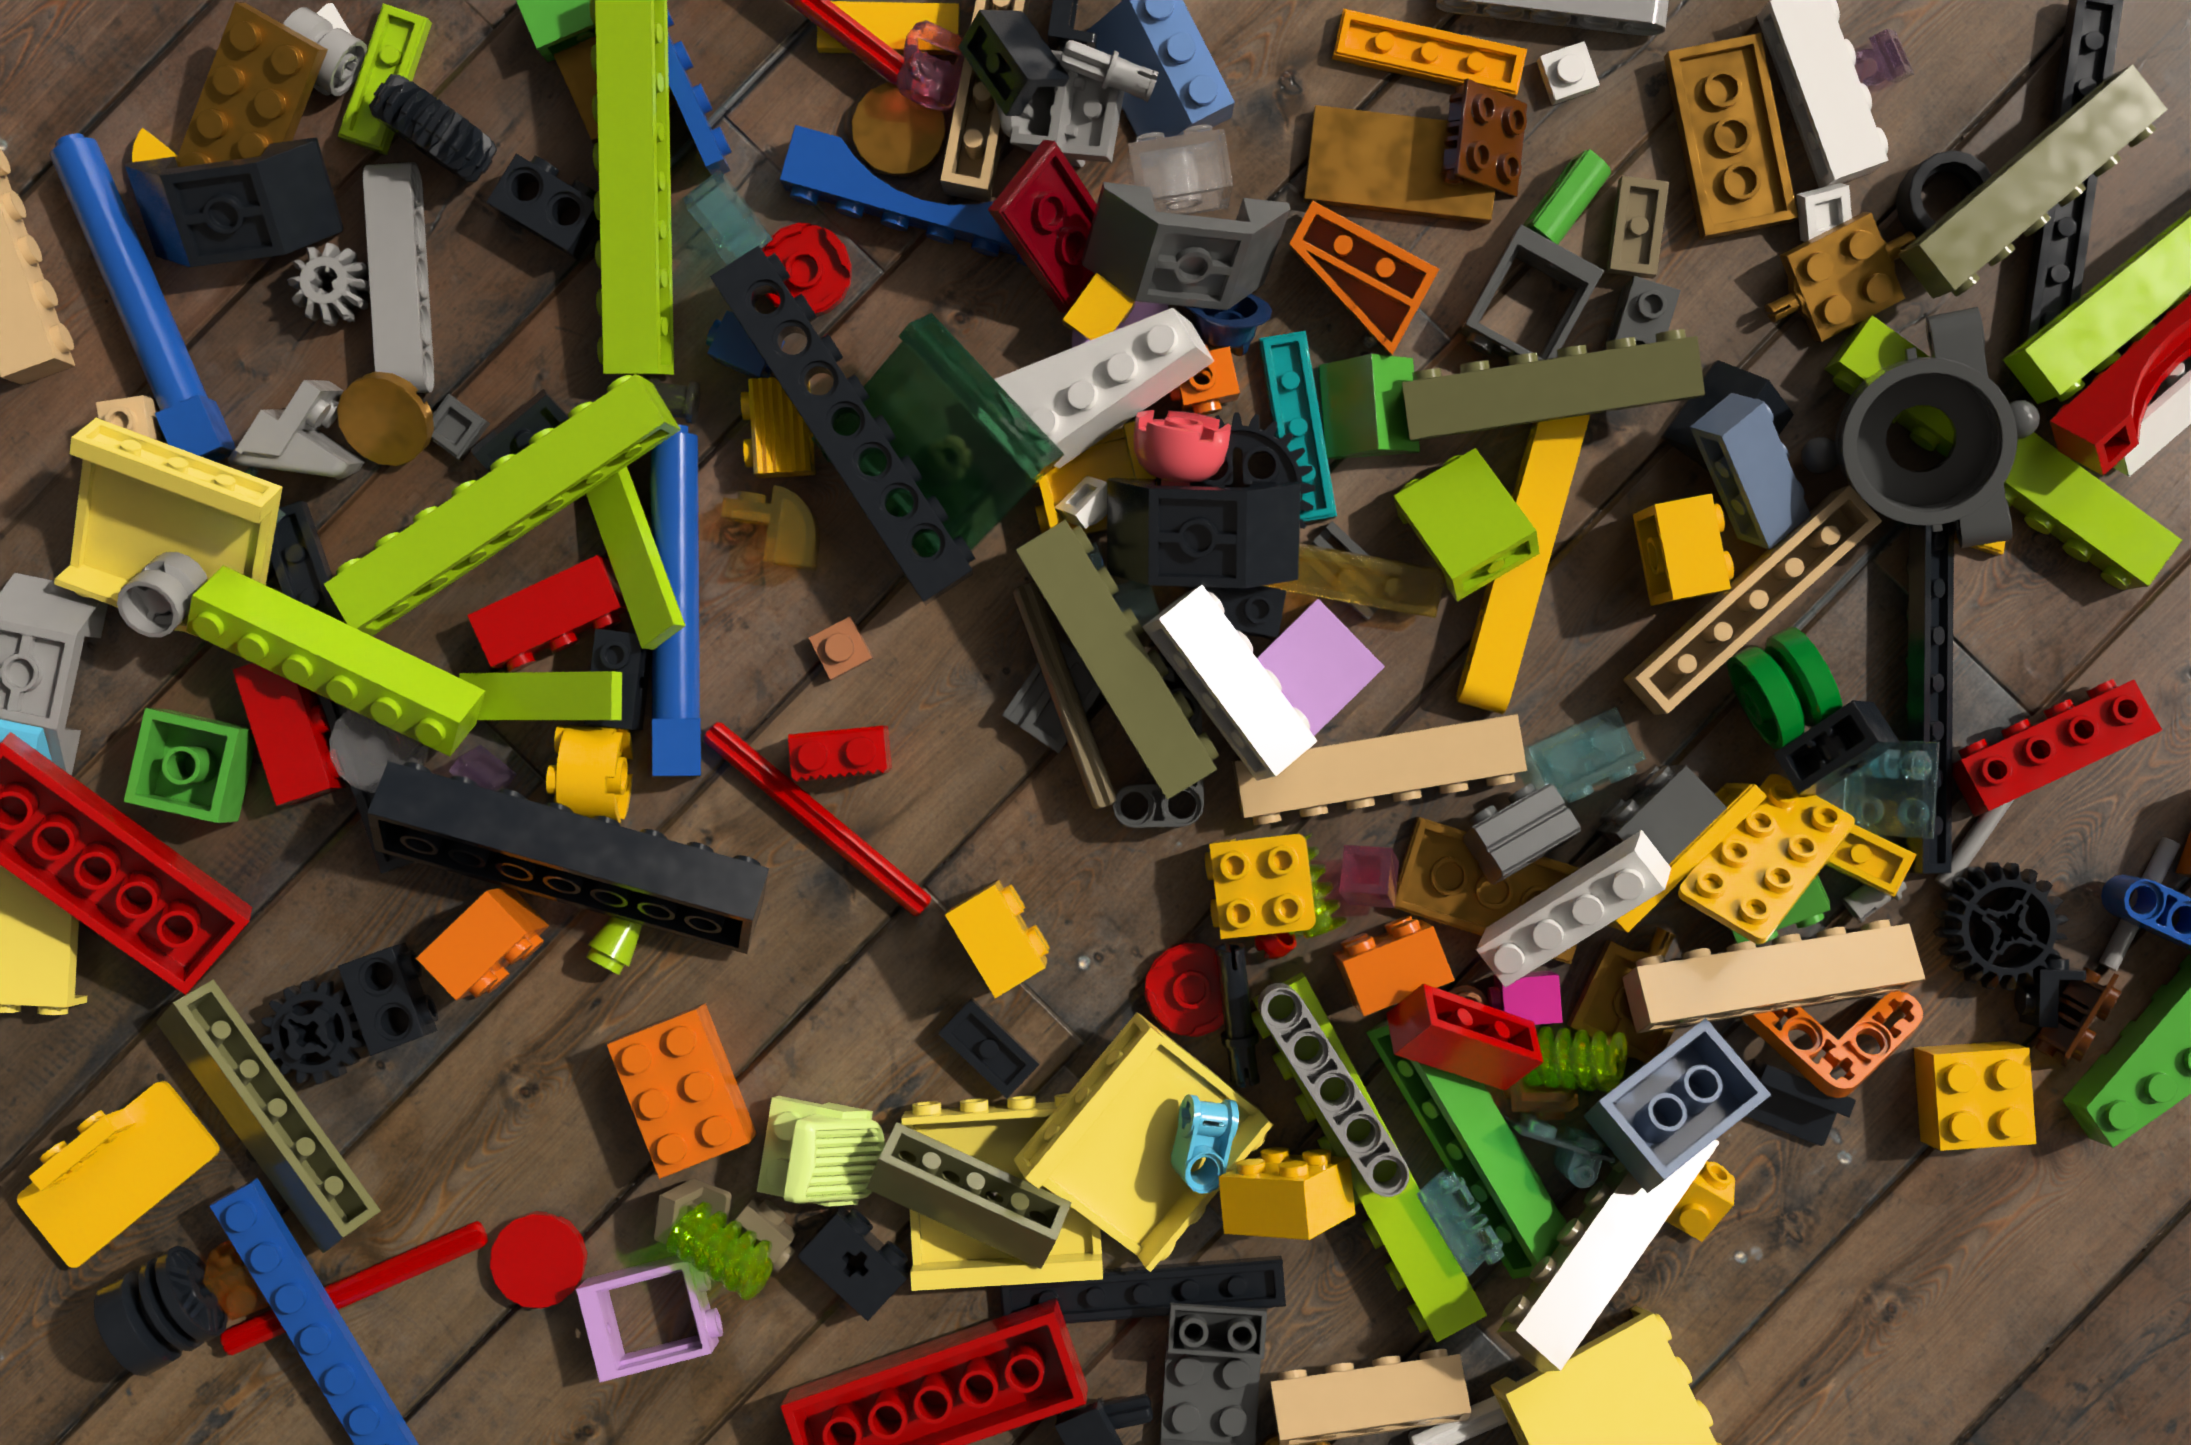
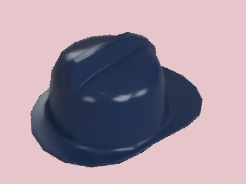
M1252 294L1228 310L1184 306L1192 312L1194 328L1203 343L1215 348L1230 346L1231 353L1236 356L1246 354L1250 342L1255 336L1257 327L1267 322L1272 314L1270 305Z

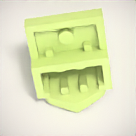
M783 1096L772 1097L757 1192L784 1197L785 1201L798 1204L813 1203L828 1207L858 1205L860 1199L866 1198L872 1193V1191L866 1188L886 1144L882 1127L872 1120L873 1111L830 1102L818 1104Z

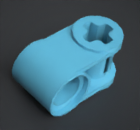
M1187 1094L1181 1102L1178 1128L1171 1153V1164L1175 1172L1195 1192L1202 1194L1216 1190L1219 1187L1218 1176L1226 1173L1232 1141L1236 1135L1239 1123L1238 1105L1234 1100L1225 1099L1222 1103L1200 1101L1196 1095ZM1206 1157L1204 1165L1199 1170L1191 1172L1192 1165L1196 1160Z

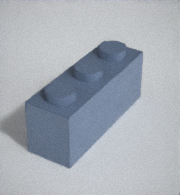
M1731 393L1691 425L1690 429L1737 538L1770 550L1809 518L1811 514L1804 500V489L1795 478L1788 461L1789 452L1780 441L1772 422L1774 416L1771 409L1764 401Z

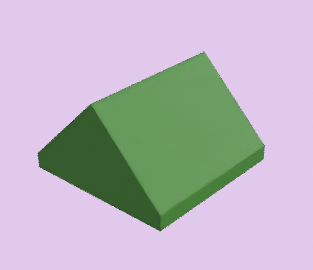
M1368 354L1319 365L1323 434L1327 459L1420 452L1419 441H1411L1409 437L1402 382L1413 381V358Z

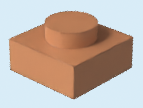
M851 616L809 637L830 680H834L874 659Z

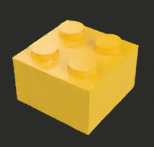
M1712 493L1654 504L1633 514L1651 606L1706 596L1731 589L1729 580L1734 577L1733 561L1730 553L1723 551L1720 532H1723L1725 528L1724 515L1721 506L1718 503L1714 504Z
M1000 880L995 881L952 907L945 914L995 998L1045 969L1047 964L1045 955L1049 953L1048 950L1050 949L1037 925L1035 924L1028 928L1020 913L1024 912L1026 907L1013 885L1010 884L1004 888Z
M2009 1041L1913 1047L1921 1142L1940 1151L2037 1144L2030 1049L2028 1047Z
M1285 1147L1267 1148L1260 1151V1157L1240 1160L1236 1162L1237 1168L1218 1176L1224 1234L1310 1240L1355 1215L1350 1157H1332L1331 1151L1327 1149H1314L1305 1151L1302 1155L1289 1154V1149Z

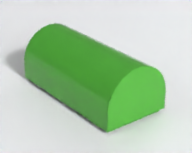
M1591 149L1572 157L1524 222L1523 226L1559 245L1610 176V167Z

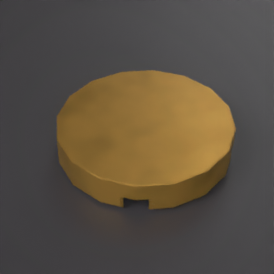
M903 81L900 85L886 82L871 89L857 105L852 119L853 141L862 160L877 173L886 176H899V178L915 176L927 170L936 161L944 146L943 142L946 137L944 115L937 100L923 87Z
M372 372L356 379L341 394L337 407L339 427L347 442L361 456L377 464L391 466L411 462L429 445L434 431L432 410L427 401L423 403L422 399L416 394L419 390L410 381L393 373Z

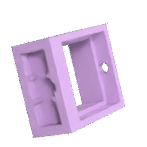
M696 1250L587 1278L576 1289L599 1382L693 1359L713 1352L719 1343L718 1337L723 1335V1328L717 1308H710L706 1292L711 1289L710 1274L706 1263H699ZM682 1271L698 1335L625 1354L609 1290Z

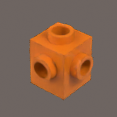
M1230 346L1210 350L1209 353L1214 362L1169 392L1171 402L1180 400L1182 412L1193 410L1196 414L1210 415L1222 411V403L1238 399L1240 390ZM1204 377L1208 383L1200 385L1195 382L1194 378Z

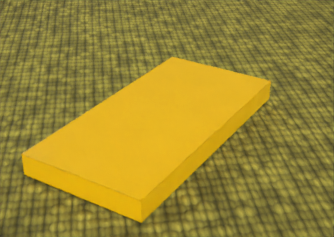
M1726 783L1715 795L1727 809L1669 864L1671 871L1665 890L1607 926L1628 933L1732 832L1767 795L1756 784Z

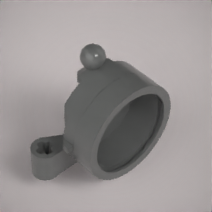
M1978 307L1927 316L1926 333L1931 357L1917 358L1916 348L1905 349V360L1891 364L1864 380L1851 394L1842 410L1840 419L1837 422L1835 441L1827 437L1810 439L1801 451L1803 466L1814 474H1825L1839 464L1846 481L1857 494L1875 510L1896 521L1913 525H1931L1933 532L1943 531L1942 524L1954 521L1960 548L2012 540V522L2005 497L2004 482L2015 460L2017 439L2028 437L2036 431L2040 420L2039 412L2032 403L2024 400L2009 403L1999 387L1988 378L1984 352V328ZM1916 405H1930L1940 409L1949 418L1954 430L1953 446L1948 456L1937 466L1924 471H1911L1899 466L1891 458L1886 446L1887 431L1893 419L1903 410Z

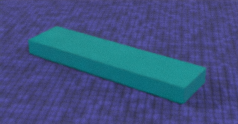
M1306 331L1259 338L1258 344L1272 422H1277L1274 436L1280 439L1291 432L1293 437L1287 448L1290 452L1304 448L1305 453L1296 462L1298 466H1312L1313 468L1309 474L1301 478L1302 483L1315 486V491L1302 494V500L1314 507L1312 511H1300V519L1305 523L1337 517Z

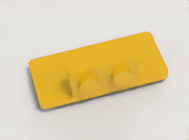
M1778 774L1769 775L1759 787L1767 797L1694 867L1681 883L1678 891V896L1681 900L1756 944H1763L1768 940L1850 833L1855 823L1854 817L1817 795L1798 794L1790 780Z
M160 1081L149 1087L123 1109L107 1115L102 1110L96 1112L76 1128L80 1135L71 1143L67 1144L64 1140L46 1151L39 1158L43 1165L29 1176L32 1183L18 1194L17 1203L66 1265L71 1268H77L87 1262L215 1158L219 1153L220 1147L168 1082Z

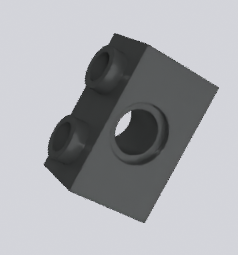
M1634 276L1622 287L1606 342L1635 337L1636 345L1655 343V334L1669 330L1681 290ZM1605 342L1603 351H1604V350H1607V348H1606V342Z

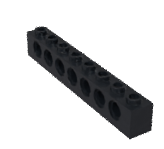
M758 245L711 275L710 278L925 606L972 576L973 570L969 563L976 559L961 535L952 539L942 523L947 521L949 517L934 494L926 499L916 485L923 478L910 457L906 454L899 459L891 447L890 442L895 440L896 436L881 414L872 418L863 402L870 399L856 375L853 374L848 378L845 377L837 364L838 361L843 359V356L828 333L820 338L810 322L815 320L817 316L802 293L793 297L784 284L791 277L778 256L774 253L767 257ZM767 293L779 296L780 304L774 312L762 314L755 310L756 301L760 296ZM799 333L805 336L807 344L800 353L790 355L782 351V342L788 335ZM819 373L828 374L834 379L831 390L824 395H814L808 391L809 380ZM845 413L855 414L860 419L858 430L849 436H843L834 431L836 419ZM878 453L887 459L886 468L880 475L867 476L861 472L860 464L866 455ZM905 493L913 499V508L909 514L903 517H895L888 513L886 505L892 495ZM922 533L934 534L940 540L938 552L931 557H920L913 551V542Z

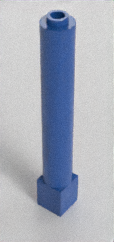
M79 133L59 138L55 142L56 147L50 151L49 156L160 411L156 412L155 415L168 445L214 462L229 457L236 447L217 402L209 399L97 141L93 138L84 137L83 134Z
M679 424L678 426L681 429L679 432L650 450L651 533L685 623L684 628L657 648L651 650L652 776H701L698 435L690 434L688 426Z

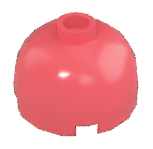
M1154 410L1137 413L1134 429V451L1138 463L1150 475L1161 478V486H1190V482L1205 481L1215 475L1224 463L1229 446L1231 425L1226 424L1219 429V419L1182 411L1168 410L1165 420L1153 419Z

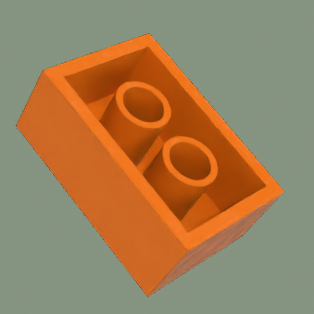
M706 1003L621 1036L607 1044L659 1179L749 1144L757 1135Z

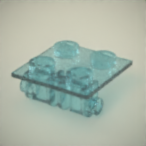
M1899 741L1900 743L1845 778L1843 811L1854 817L1855 825L1876 835L1934 839L1939 742Z
M1525 1112L1520 1113L1519 1119L1507 1115L1504 1117V1120L1519 1134L1556 1145L1557 1148L1553 1159L1556 1169L1579 1188H1587L1595 1183L1602 1160L1615 1163L1616 1159L1603 1149L1604 1142L1593 1138L1594 1135L1571 1126H1566L1564 1133L1558 1132V1128L1549 1125L1548 1120Z
M1445 1166L1416 1195L1467 1277L1484 1261L1491 1265L1504 1257V1253L1501 1250L1503 1242L1501 1239H1498L1490 1225L1482 1227L1488 1221L1486 1214L1475 1216V1213L1480 1210L1481 1206L1478 1202H1474L1473 1196L1465 1185L1464 1178H1457L1454 1171L1449 1172Z

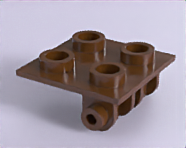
M1464 79V85L1456 86L1455 94L1449 96V123L1446 124V131L1458 135L1448 136L1444 141L1446 146L1452 147V149H1445L1441 173L1445 174V182L1459 185L1464 183L1465 178L1506 195L1517 197L1519 177L1522 170L1521 159L1524 132L1527 125V104L1471 79Z
M2083 967L2082 970H2086V980H2071L2063 994L2088 1007V1010L2063 997H2059L2061 1005L2083 1018L2078 1022L2059 1011L2058 1020L2075 1028V1031L2058 1023V1028L2042 1027L2035 1037L2039 1040L2035 1049L2053 1058L2056 1051L2065 1055L2061 1063L2064 1067H2066L2071 1058L2080 1062L2097 1034L2089 1029L2095 1017L2105 1022L2122 992L2114 988L2119 975L2114 973L2105 988L2098 984L2101 978L2099 974Z

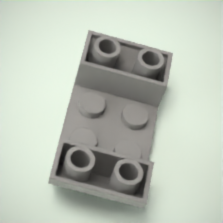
M14 573L0 591V719L43 728L52 762L72 776L81 730L67 728V717L84 637L101 638L108 604L93 598L79 596L74 591L54 585L53 580Z

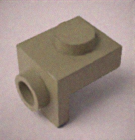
M691 1179L659 1195V1201L654 1212L656 1219L654 1240L670 1246L696 1231L715 1238L725 1236L728 1229L731 1193L702 1181Z
M754 1196L735 1220L770 1249L754 1271L756 1275L762 1278L769 1268L778 1273L796 1250L790 1246V1243L797 1232L784 1222L786 1215L777 1205L767 1199L761 1202Z

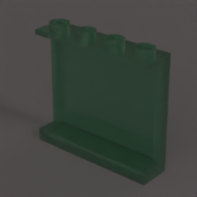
M930 313L910 322L898 337L902 342L864 385V389L870 399L863 402L872 418L881 414L893 431L896 439L890 442V445L899 459L907 454L920 472L923 479L918 481L916 485L924 497L927 499L934 494L945 510L949 519L942 524L951 538L954 539L961 535L973 552L1062 458L1064 453L944 325ZM852 413L840 415L834 423V431L843 436L854 434L860 426L859 417ZM813 436L811 439L822 450V454L826 458V460L831 463V461L829 460V458L827 457V455L825 454V452ZM878 453L868 454L862 459L860 470L867 476L880 475L886 468L887 459ZM896 493L889 498L886 509L888 513L895 517H903L910 513L914 501L905 493ZM922 533L915 538L913 548L920 557H931L938 552L940 540L934 534Z

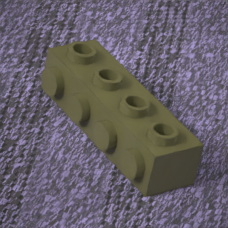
M896 1122L866 1188L1039 1269L1043 1267L1072 1203L1044 1189H1038L1031 1183Z

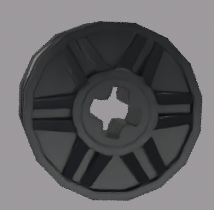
M175 1246L160 1254L158 1258L155 1257L141 1266L140 1272L132 1270L97 1290L94 1298V1317L100 1335L110 1353L124 1368L139 1376L146 1377L181 1357L183 1350L192 1351L204 1342L225 1332L228 1322L226 1303L212 1272L200 1257L188 1248Z

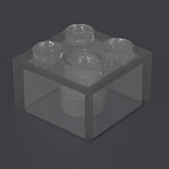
M1196 125L1186 128L1183 131L1184 135L1165 137L1163 132H1151L1136 137V142L1128 143L1127 171L1129 184L1151 188L1156 212L1189 215L1228 208L1233 181L1224 128L1212 130L1211 125Z

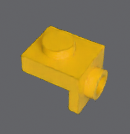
M1706 1161L1665 1221L1703 1242L1734 1206V1176L1722 1165Z

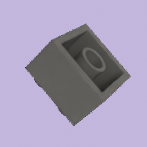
M1654 765L1637 779L1635 785L1638 787V790L1626 802L1619 798L1603 812L1601 818L1605 822L1596 831L1613 848L1642 830L1669 865L1727 807L1686 765H1663L1660 769Z

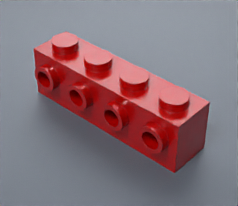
M2111 679L2086 691L2090 700L2078 706H2074L2072 700L2068 699L2043 711L2047 720L2035 726H2031L2027 718L2002 730L2001 733L2004 740L1992 746H1988L1984 738L1959 750L1958 753L1962 759L1952 764V776L1974 817L1993 810L2162 731L2136 681L2131 680L2121 686H2117L2114 679Z

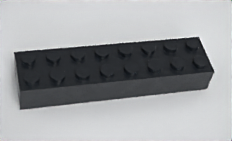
M388 761L367 812L375 851L744 954L748 953L763 905L769 868L761 866L757 860L751 857L737 855L732 858L714 853L712 848L702 843L689 842L685 845L668 840L664 834L652 829L636 831L621 827L617 821L606 816L589 818L575 814L569 807L559 803L548 802L543 805L526 800L522 794L513 790L500 789L497 792L479 787L475 781L467 777L455 775L447 778L433 774L428 768L413 762H405L401 765Z

